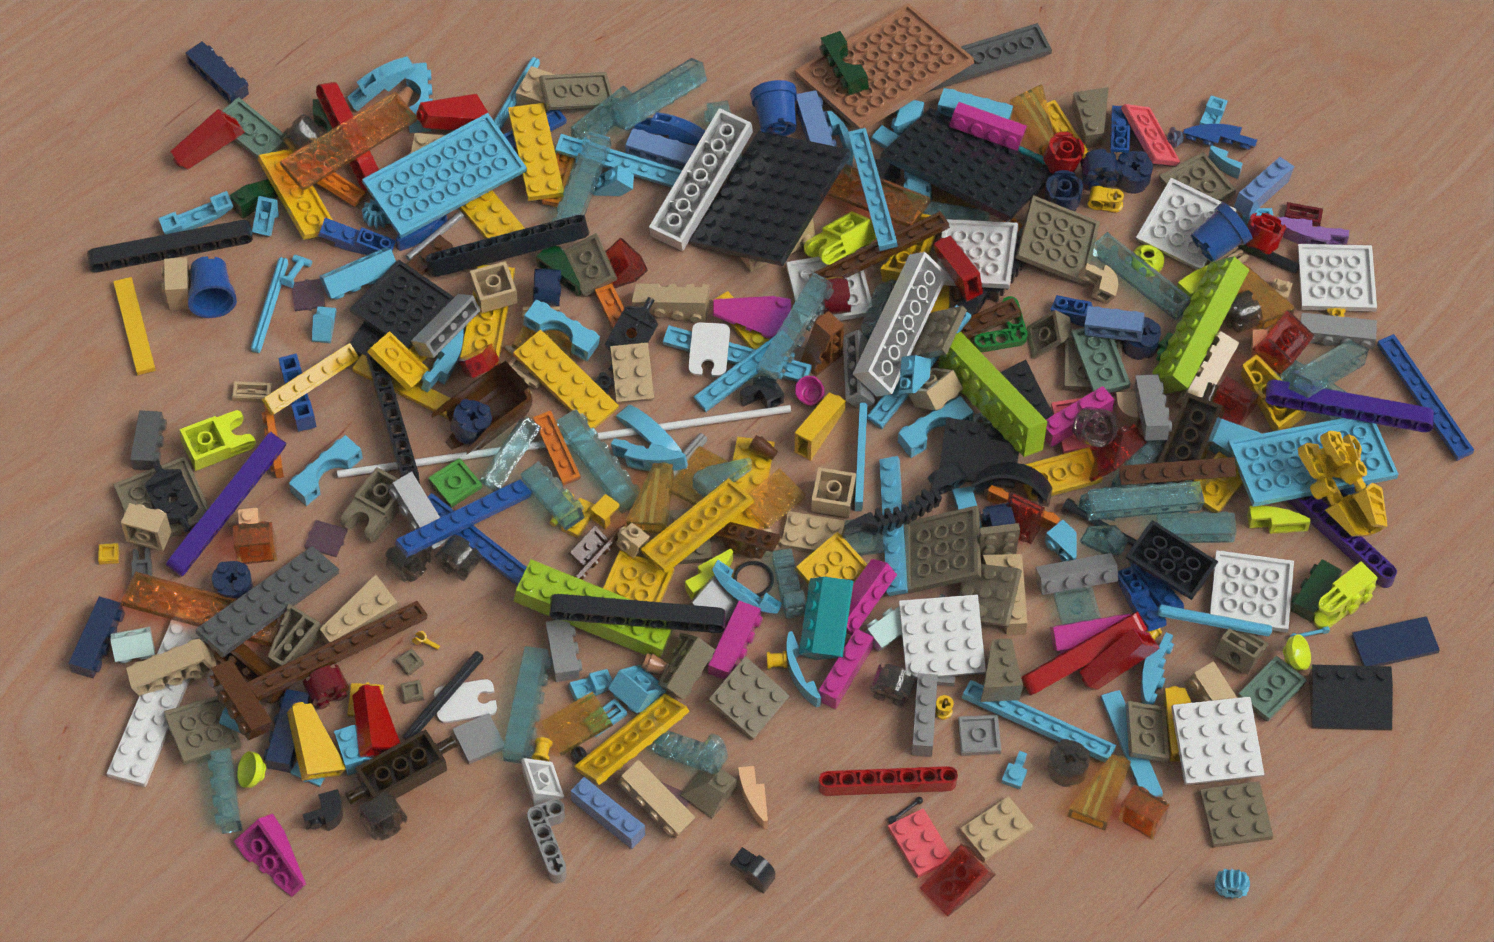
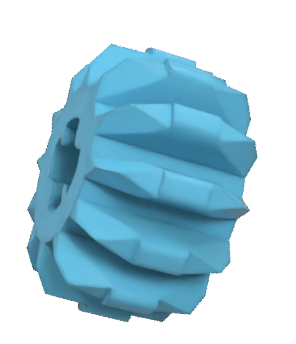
M371 199L370 203H365L364 208H362L364 223H367L369 228L374 226L377 230L378 226L384 228L385 224H390L374 200Z
M1223 869V871L1218 872L1215 880V890L1218 892V895H1224L1225 898L1231 897L1232 899L1247 895L1250 881L1246 872H1241L1239 869Z

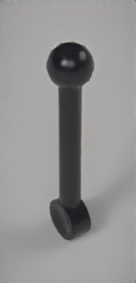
M917 797L912 804L897 815L890 816L888 818L889 824L896 822L899 817L917 804H922V797Z

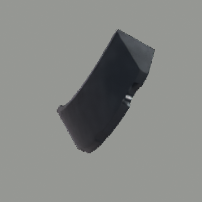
M1015 462L998 463L985 468L977 474L971 485L974 494L983 495L985 489L991 485L995 486L996 479L1027 484L1032 487L1031 494L1038 498V504L1049 507L1053 490L1049 481L1039 471L1031 466Z

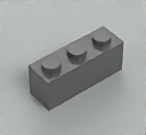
M139 410L130 458L133 469L150 470L154 468L152 462L155 461L156 463V460L161 461V452L159 451L160 447L164 445V436L162 434L167 428V420L164 419L162 412Z

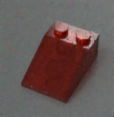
M1286 310L1252 350L1271 369L1280 375L1294 363L1315 335L1289 310Z
M1135 424L1128 427L1123 425L1116 430V433L1111 431L1104 436L1105 440L1099 445L1089 477L1091 482L1116 471L1147 443Z
M961 843L920 889L949 917L981 891L996 873L969 846Z

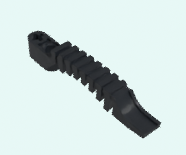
M1024 225L1017 234L1019 238L1018 240L1016 239L1010 282L1012 284L1015 277H1018L1019 270L1022 271L1024 264L1026 265V262L1016 259ZM982 287L983 294L967 302L962 297L957 306H963L972 316L979 313L986 300L991 299L998 302L999 296H1003L1005 289H1008Z
M958 462L942 467L928 476V481L931 483L930 491L927 492L926 489L921 490V496H915V502L913 500L909 501L908 507L906 504H903L900 511L898 506L893 508V514L889 508L884 509V516L880 508H876L874 516L872 512H869L844 525L841 535L843 539L858 532H866L874 536L879 533L883 535L887 530L889 532L893 531L894 527L900 528L903 523L904 525L909 524L910 520H917L918 516L922 517L925 512H931L933 507H939L942 499L941 495L962 486L968 480V477Z

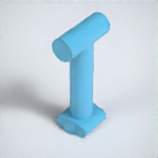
M295 254L292 261L296 262V264L287 276H282V285L293 288L296 275L303 265L310 267L312 260Z

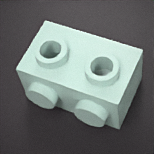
M899 607L895 610L892 608L888 609L882 614L883 618L877 621V619H874L867 625L868 629L865 633L874 637L873 646L878 652L902 635Z
M150 627L111 634L110 640L115 662L127 663L134 658L148 659L151 655H155Z

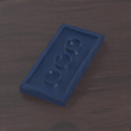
M1427 616L1357 631L1351 635L1362 666H1384L1437 654L1440 651Z

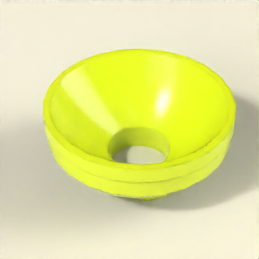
M1141 245L1131 255L1132 268L1141 275H1155L1164 266V255L1161 250L1152 245ZM1146 251H1150L1154 254V256L1152 258H1146L1143 255V253Z
M1302 635L1291 636L1286 642L1285 647H1283L1284 660L1296 670H1306L1311 664L1309 645Z
M248 751L240 759L237 779L239 785L243 788H252L265 777L266 765L258 753Z

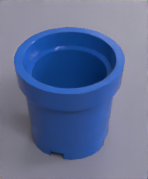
M774 80L761 83L751 90V102L753 107L756 108L762 132L789 136L796 131L795 101L797 99L796 86L793 83L784 80Z
M1221 202L1214 209V213L1190 235L1197 248H1201L1202 254L1210 262L1217 261L1237 246L1245 245L1252 240V235L1243 220L1225 202Z
M208 256L193 261L190 269V290L188 292V307L190 311L204 318L221 317L231 312L236 306L237 297L234 287L230 284L226 263L221 258L214 257V259H208Z

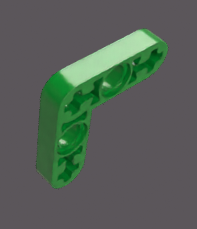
M1008 296L1005 297L1002 301L1004 302L1006 300L1013 298L1018 307L1020 308L1019 302L1015 297ZM1022 312L1021 316L1017 317L1020 321L1018 324H1012L1008 321L1006 322L1007 329L976 335L974 346L980 352H988L1024 345L1028 334ZM1016 330H1019V336L1022 337L1021 339H1019L1018 336H1016ZM1004 337L1006 341L999 343L996 341V338Z

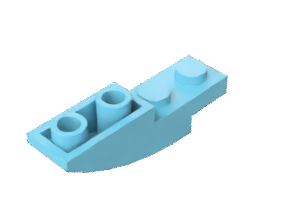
M408 57L390 61L358 80L357 84L359 87L347 98L353 108L359 111L383 89L389 92L416 68Z
M463 329L438 353L437 360L432 366L433 369L423 375L421 389L427 393L437 381L445 384L452 375L463 344Z
M616 438L611 443L613 454L624 458L627 466L631 468L659 472L686 469L688 466L684 453L668 449L663 445L651 443L649 448L646 449L644 446H637L626 440Z
M1167 632L1159 645L1160 649L1148 656L1144 662L1140 687L1141 701L1144 704L1154 705L1158 697L1156 691L1158 688L1162 689L1166 680L1163 677L1165 672L1163 668L1166 663L1164 658L1166 654H1171L1174 643H1172L1173 635Z

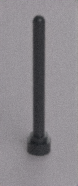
M1070 498L1065 501L1061 509L1063 513L1067 515L1075 514L1131 546L1137 541L1078 508L1075 501Z

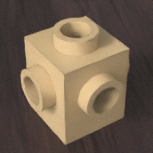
M631 523L629 526L620 529L617 534L618 540L616 545L632 558H635L641 552V548L647 544L650 536L641 528Z

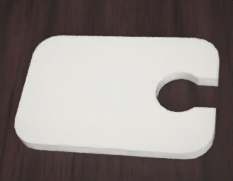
M699 322L693 326L689 358V371L691 374L702 376L703 369L701 365L708 360L714 363L712 376L720 377L726 373L730 329L726 324Z
M488 679L463 683L437 712L439 721L442 723H452L476 719L488 713L490 716L494 715L497 711L496 700L485 704L478 701L480 694L494 693L493 683ZM444 686L438 687L435 690L434 697H436V695L443 689Z

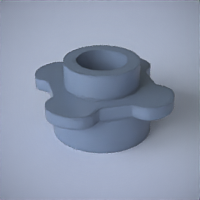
M1171 127L1167 140L1176 148L1183 142L1184 135L1181 131H1177L1175 127Z

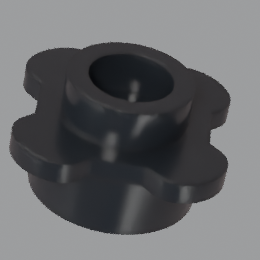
M601 372L594 382L607 394L610 387L614 385V378H610L605 372Z

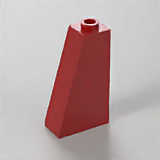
M471 94L420 102L416 117L423 128L456 130L487 114L488 111L479 96Z
M217 109L170 151L174 156L173 161L179 167L183 166L186 169H190L244 134L245 131L235 118Z
M951 235L935 242L934 247L937 257L966 302L983 294L980 272Z
M491 343L459 358L458 362L466 377L475 378L491 370L500 359Z
M1132 628L1080 671L1083 677L1082 681L1088 688L1100 689L1160 648L1150 633Z
M369 684L359 687V690L352 695L360 757L373 758L400 743L380 687Z

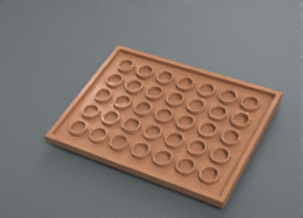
M907 3L846 39L849 55L843 61L849 64L862 65L868 75L869 89L849 96L847 91L842 89L839 78L834 76L833 68L828 66L826 56H822V54L796 69L795 75L811 90H816L819 97H822L828 105L858 130L869 128L974 64V58Z

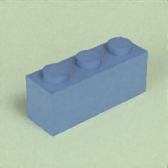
M1088 306L1085 320L1086 336L1141 342L1144 328V313Z

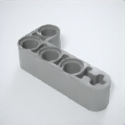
M554 799L531 807L527 812L528 826L550 881L561 883L567 876L566 864L551 826L564 821L565 808L562 801ZM553 810L560 811L558 814L551 813ZM536 816L541 817V819L537 821L533 820L532 818ZM541 834L548 835L546 838L539 837V835ZM548 851L555 852V854L551 856L546 855ZM555 864L559 872H556V870H554Z

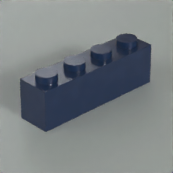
M201 41L185 52L187 63L229 104L238 97L243 99L249 95V85L246 79L240 78L233 67H229L223 57L217 56L210 45L207 46Z
M98 597L68 663L72 673L94 679L96 672L100 671L102 659L109 652L111 634L117 633V626L124 619L125 611L121 602Z
M286 689L285 696H281L279 703L281 709L279 713H276L274 725L276 726L269 736L270 746L264 752V761H266L268 769L291 772L296 752L287 712L295 703H312L308 693Z

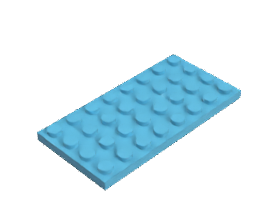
M489 113L365 177L362 179V182L399 237L403 238L527 171V167Z
M1341 418L1228 440L1227 444L1232 457H1235L1236 467L1253 507L1312 495L1310 486L1317 482V479H1314L1309 474L1298 455V447L1305 443L1318 444L1320 449L1323 448L1320 436L1328 431L1340 432L1342 439L1348 434L1357 438L1362 448L1361 461L1367 469V475L1362 477L1366 485L1372 482L1378 483L1397 479L1399 474L1375 423ZM1332 478L1339 490L1355 487L1354 484L1349 485L1341 478Z

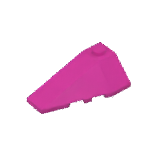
M776 296L714 299L713 316L732 324H741L746 326V330L752 331L753 329L762 333L763 337L771 339L782 330L786 334L788 333L791 299Z
M273 813L256 820L234 841L249 862L253 861L258 865L262 873L270 875L274 883L291 897L306 885L285 831Z

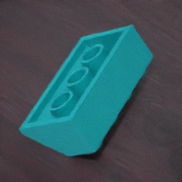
M831 577L810 578L799 655L813 660L843 657L854 581Z

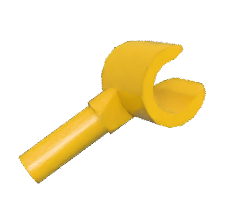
M419 631L415 634L420 639L417 637L412 639L415 645L424 643L437 650L440 648V645L427 638L424 631Z

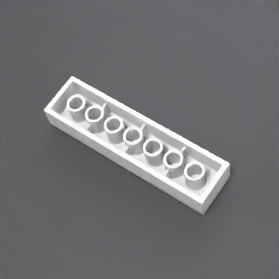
M721 108L718 109L650 224L651 237L684 251L753 133L751 122Z
M926 252L908 256L853 372V375L875 396L893 393L900 378L901 359L903 356L911 355L948 276Z

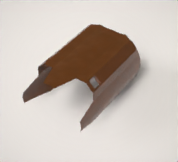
M505 360L495 365L491 370L446 401L431 414V417L433 418L447 411V416L451 422L453 417L451 413L454 412L457 405L464 399L475 400L488 405L492 416L491 424L466 450V453L469 454L475 449L480 450L528 414L533 402L530 386ZM454 433L446 441V444L452 450L465 445L455 438Z

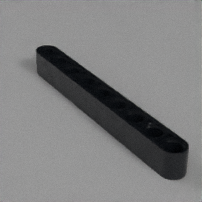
M575 215L434 252L427 255L425 260L430 275L432 277H439L586 238L590 232L585 216Z
M238 220L97 247L87 252L89 269L92 272L98 273L244 245L252 242L253 235L250 222Z
M376 343L368 344L365 349L367 364L400 478L412 472L420 484L419 472L390 374L367 353Z
M554 594L550 597L549 615L556 620L721 633L725 630V610L719 607L569 594Z

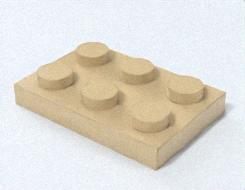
M648 343L610 346L616 403L653 400L654 392Z
M788 511L781 548L813 553L837 531L841 534L845 521Z
M1008 796L961 827L960 832L985 862L1032 831L1033 825Z

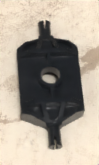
M647 297L646 302L641 307L625 306L605 343V347L610 353V346L649 343L658 327V322L650 313V308L655 301L654 299ZM629 329H634L637 331V336L629 338L626 332ZM611 364L610 367L608 368V370H610V371L613 372V370H612L613 368H612V364Z
M156 460V463L155 461L152 462L156 473L145 483V487L155 509H160L167 514L169 525L179 523L184 532L191 531L192 528L188 519L195 515L199 508L183 477L181 469H163L159 460ZM172 496L178 498L173 503L168 502V499Z

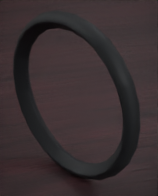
M748 561L741 564L734 572V580L737 581L738 573L744 567L758 565L767 570L770 576V583L764 591L756 593V595L761 597L771 590L774 584V575L766 564L759 561Z

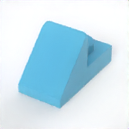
M258 197L252 232L267 236L272 235L274 220L279 217L276 199Z
M317 307V312L313 315L312 342L331 343L337 313L336 308Z

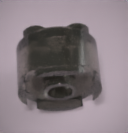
M306 114L296 118L292 122L293 125L287 128L280 137V140L298 157L306 151L307 147L309 149L312 148L317 142L315 138H318L323 133V130Z
M1245 290L1237 293L1226 315V326L1229 329L1233 328L1238 333L1261 324L1259 322L1262 320L1261 307L1257 300L1254 301L1251 296L1254 294L1251 291Z
M1085 407L1075 417L1072 432L1081 443L1101 447L1110 444L1115 439L1118 426H1116L1115 416L1110 411L1096 407Z
M453 535L445 542L435 557L442 564L441 569L447 574L452 572L460 580L465 581L479 564L482 556L476 547L471 549L468 546L470 544L469 541L461 536Z
M395 545L385 553L387 568L403 582L417 580L426 571V563L431 561V554L426 549L406 557Z
M880 664L870 689L874 693L873 697L875 699L884 701L886 698L892 700L894 705L902 707L909 699L916 678L912 673L911 676H908L906 674L907 670L891 664H885L882 667Z
M1063 739L1052 748L1049 756L1048 771L1051 779L1063 787H1071V785L1082 783L1087 776L1090 763L1088 749L1079 742Z
M382 792L377 798L360 806V821L374 840H377L376 838L385 840L394 836L402 829L400 827L402 822L406 823L407 821L406 813L394 796L389 795L388 792Z

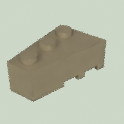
M1109 87L1079 91L1073 94L1072 108L1082 142L1086 148L1102 146Z
M291 604L287 606V612L284 619H282L280 630L274 639L268 655L270 666L274 669L305 655L321 636L320 622Z
M680 633L679 638L681 642L678 649H673L672 654L674 658L671 664L668 663L658 685L674 697L684 700L691 693L694 683L701 677L702 670L706 664L712 660L715 649L699 637Z
M1012 638L992 639L981 702L1019 700L1023 683Z

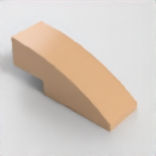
M754 766L738 767L739 784L744 801L759 825L763 829H768L764 784H756Z

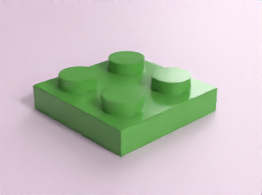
M458 458L429 477L431 485L451 508L482 488V483L461 458Z

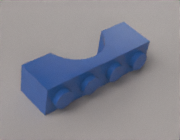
M297 353L278 358L285 384L302 373ZM306 393L290 404L298 432L317 427L312 405Z

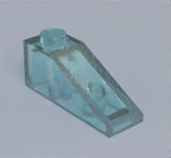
M744 458L707 466L705 469L699 470L694 474L693 488L704 498L728 478L736 482L751 471L752 460Z

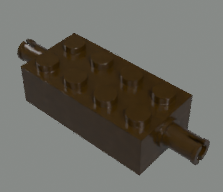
M1208 382L1202 397L1186 393L1158 463L1204 460L1225 412L1222 405L1213 402L1219 389L1218 385H1212L1211 382ZM1179 481L1167 482L1164 488L1176 492Z
M425 729L355 767L360 786L345 793L347 800L352 805L354 802L367 796L371 799L376 809L446 772V760L442 754L457 747L455 739L453 740V736H449L436 744Z

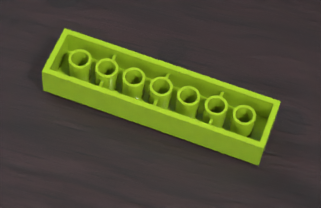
M1235 256L1213 261L1207 266V271L1199 281V287L1192 295L1189 306L1184 310V315L1177 324L1174 335L1169 339L1166 350L1161 354V360L1154 368L1152 374L1158 375L1160 382H1163L1164 394L1189 389L1249 272V269Z
M962 332L956 333L948 353L940 356L938 367L954 370L963 387L961 393L979 409L982 415L997 428L1003 437L1023 457L1042 451L1047 427L1045 418Z
M531 559L516 589L513 602L550 616V597L554 594L630 599ZM562 620L574 627L643 655L653 653L661 658L673 629Z

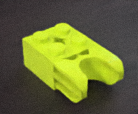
M851 211L822 228L823 232L807 240L804 244V252L812 258L820 257L821 262L827 265L847 255H851L859 248L870 245L876 239L871 219Z
M235 410L219 417L214 416L180 429V441L195 471L254 448L256 440L251 434L235 435L232 433V430L242 425L244 417L241 411Z
M1359 562L1332 584L1331 590L1320 598L1318 603L1319 610L1315 613L1313 619L1315 626L1319 629L1327 626L1331 628L1346 615L1355 613L1360 604H1366L1373 597L1372 592L1376 588L1375 584L1378 577L1362 562Z

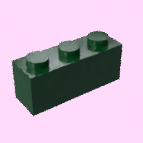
M1321 559L1318 565L1314 564L1309 573L1311 576L1309 579L1305 578L1300 586L1302 590L1300 593L1296 592L1291 599V603H1293L1291 611L1312 622L1315 613L1319 610L1318 603L1320 598L1331 590L1332 584L1340 578L1342 570Z

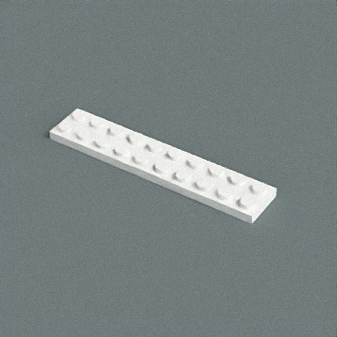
M179 603L157 654H162L173 647L187 644L190 640L199 639L200 637L195 634L196 628L216 615V612ZM191 678L183 680V684L177 686L167 684L162 690L139 696L108 769V777L146 787L169 732L164 718V711L180 706Z

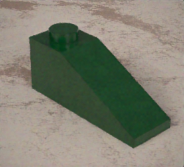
M269 179L244 185L230 194V199L234 206L233 209L244 219L256 211L259 196L275 199L278 195Z
M560 246L543 249L536 256L537 267L540 269L561 270L560 284L579 297L581 295L580 283L564 250Z

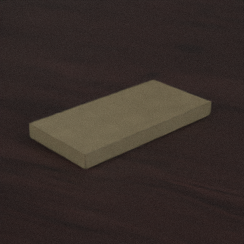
M606 72L541 75L539 77L547 110L613 107L615 104Z

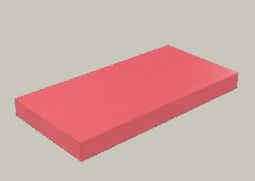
M1124 104L1121 110L1152 163L1177 166L1180 160L1170 142H1168L1151 108Z

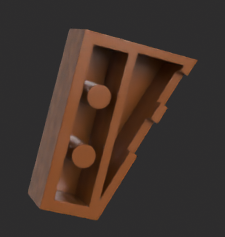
M829 311L816 318L801 362L812 365L811 373L815 377L843 355L844 324Z

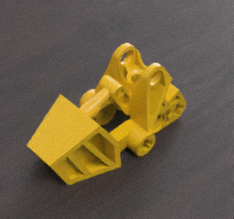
M1328 431L1320 436L1323 448L1320 449L1318 444L1305 443L1298 447V455L1309 474L1314 479H1317V482L1310 486L1312 495L1318 500L1327 496L1331 505L1325 511L1351 536H1371L1388 527L1382 488L1373 482L1366 486L1362 477L1367 475V469L1361 461L1362 448L1356 437L1348 434L1342 439L1340 432ZM1332 478H1341L1349 485L1354 484L1356 493L1343 497Z

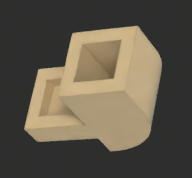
M1087 263L1079 271L1078 278L1094 284L1091 297L1108 304L1116 296L1118 278L1109 266L1104 265L1102 269H1099L1095 265Z
M1116 392L1115 409L1118 419L1127 426L1137 427L1140 415L1136 401V392Z

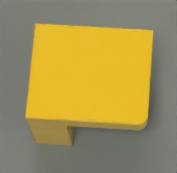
M605 494L590 509L591 519L606 529L610 525V516L619 508V503Z

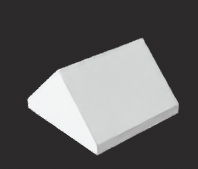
M527 758L521 760L523 775L534 806L564 797L553 762Z

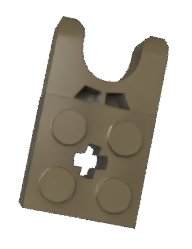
M376 467L354 495V500L342 514L341 525L351 529L360 521H368L369 523L364 531L365 537L368 541L375 542L400 511V505L397 500L390 496V489L388 488L398 478Z

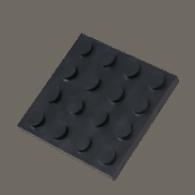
M398 259L350 308V313L384 336L390 331L401 343L410 349L413 346L411 340L454 296Z

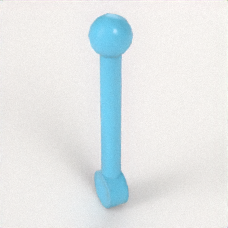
M1327 626L1319 630L1300 633L1299 635L1305 637L1319 633L1326 634L1330 632V628Z

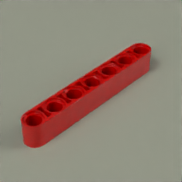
M336 82L318 84L316 86L318 100L361 189L366 191L367 188L363 184L362 179L379 171V168Z
M1138 611L1021 677L1022 683L1030 696L1036 694L1092 662L1132 628L1146 631L1147 627Z
M950 766L825 771L819 776L818 789L824 796L944 792L955 789L958 772ZM951 777L953 780L947 781L944 778ZM909 778L912 782H905L904 779ZM924 778H931L932 781H925ZM885 779H890V780H892V782H891V783H886V782H884V780H885ZM870 780L872 783L866 784L863 781ZM828 781V782H831L832 784L829 785V786H827V785H824L823 783ZM850 781L852 784L846 785L843 782Z

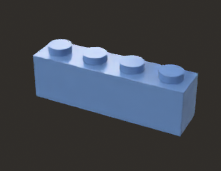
M816 90L797 94L795 106L806 141L837 147L835 139L832 140L831 137L832 128L830 125H827V113L822 109V97H818Z
M633 128L625 144V153L683 170L696 146Z
M1279 157L1239 192L1234 208L1246 217H1250L1289 182L1295 166Z
M585 777L571 790V801L629 848L633 849L645 836V825Z

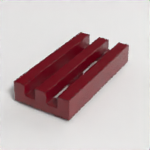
M1287 202L1284 217L1312 220V226L1318 227L1321 224L1323 208Z

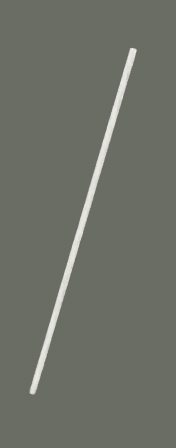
M786 405L661 423L659 425L665 431L790 413L791 406ZM632 428L565 437L564 441L566 445L639 434ZM543 441L475 450L469 454L461 452L415 459L418 467L453 462L458 458L466 460L546 447ZM396 462L337 470L338 478L370 474L376 467L383 471L397 470L398 467Z

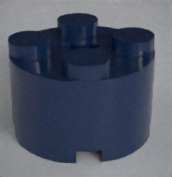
M1105 149L1092 150L1086 153V157L1080 161L1084 184L1090 190L1093 186H1115L1119 178L1116 154L1112 151L1107 153Z
M1130 151L1129 153L1119 155L1117 160L1119 171L1117 187H1121L1125 192L1131 194L1143 192L1150 184L1153 170L1152 161L1147 153L1144 151Z
M1068 170L1055 172L1054 175L1047 179L1045 200L1075 212L1081 202L1082 180L1080 177H1076L1075 173Z
M534 269L533 303L537 299L540 302L547 303L549 306H559L561 270Z
M1144 317L1141 342L1121 340L1125 354L1136 360L1154 356L1158 350L1161 336L1160 325L1154 320Z
M462 400L455 408L450 424V430L454 433L455 438L464 444L472 445L491 424L490 407L475 400Z
M1005 502L984 507L982 510L983 514H980L982 525L991 527L1015 524L1012 508L1008 507L1009 503Z
M238 561L220 562L212 574L215 595L224 605L229 606L254 588L250 570L244 563Z

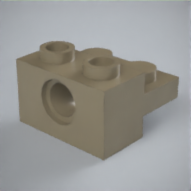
M1229 628L1220 639L1214 655L1248 675L1257 664L1258 659L1266 651L1269 643L1252 633Z

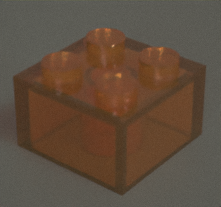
M272 522L241 523L233 526L234 549L238 562L252 564L278 561L277 543Z
M1134 784L1122 802L1118 820L1154 840L1166 821L1170 804L1165 799L1152 795L1146 788Z

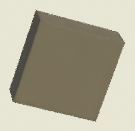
M412 648L396 659V663L408 676L424 665L423 660Z
M420 680L401 683L405 704L424 700Z

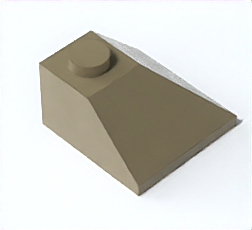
M1054 310L1027 326L1032 358L1036 359L1062 344L1071 335L1070 317Z
M704 766L680 794V797L712 819L737 790V779L721 768Z

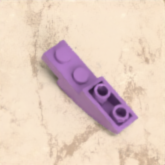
M1277 217L1281 220V225L1284 226L1285 224L1286 226L1283 237L1294 243L1347 245L1349 230L1324 228L1322 226L1313 227L1312 220Z

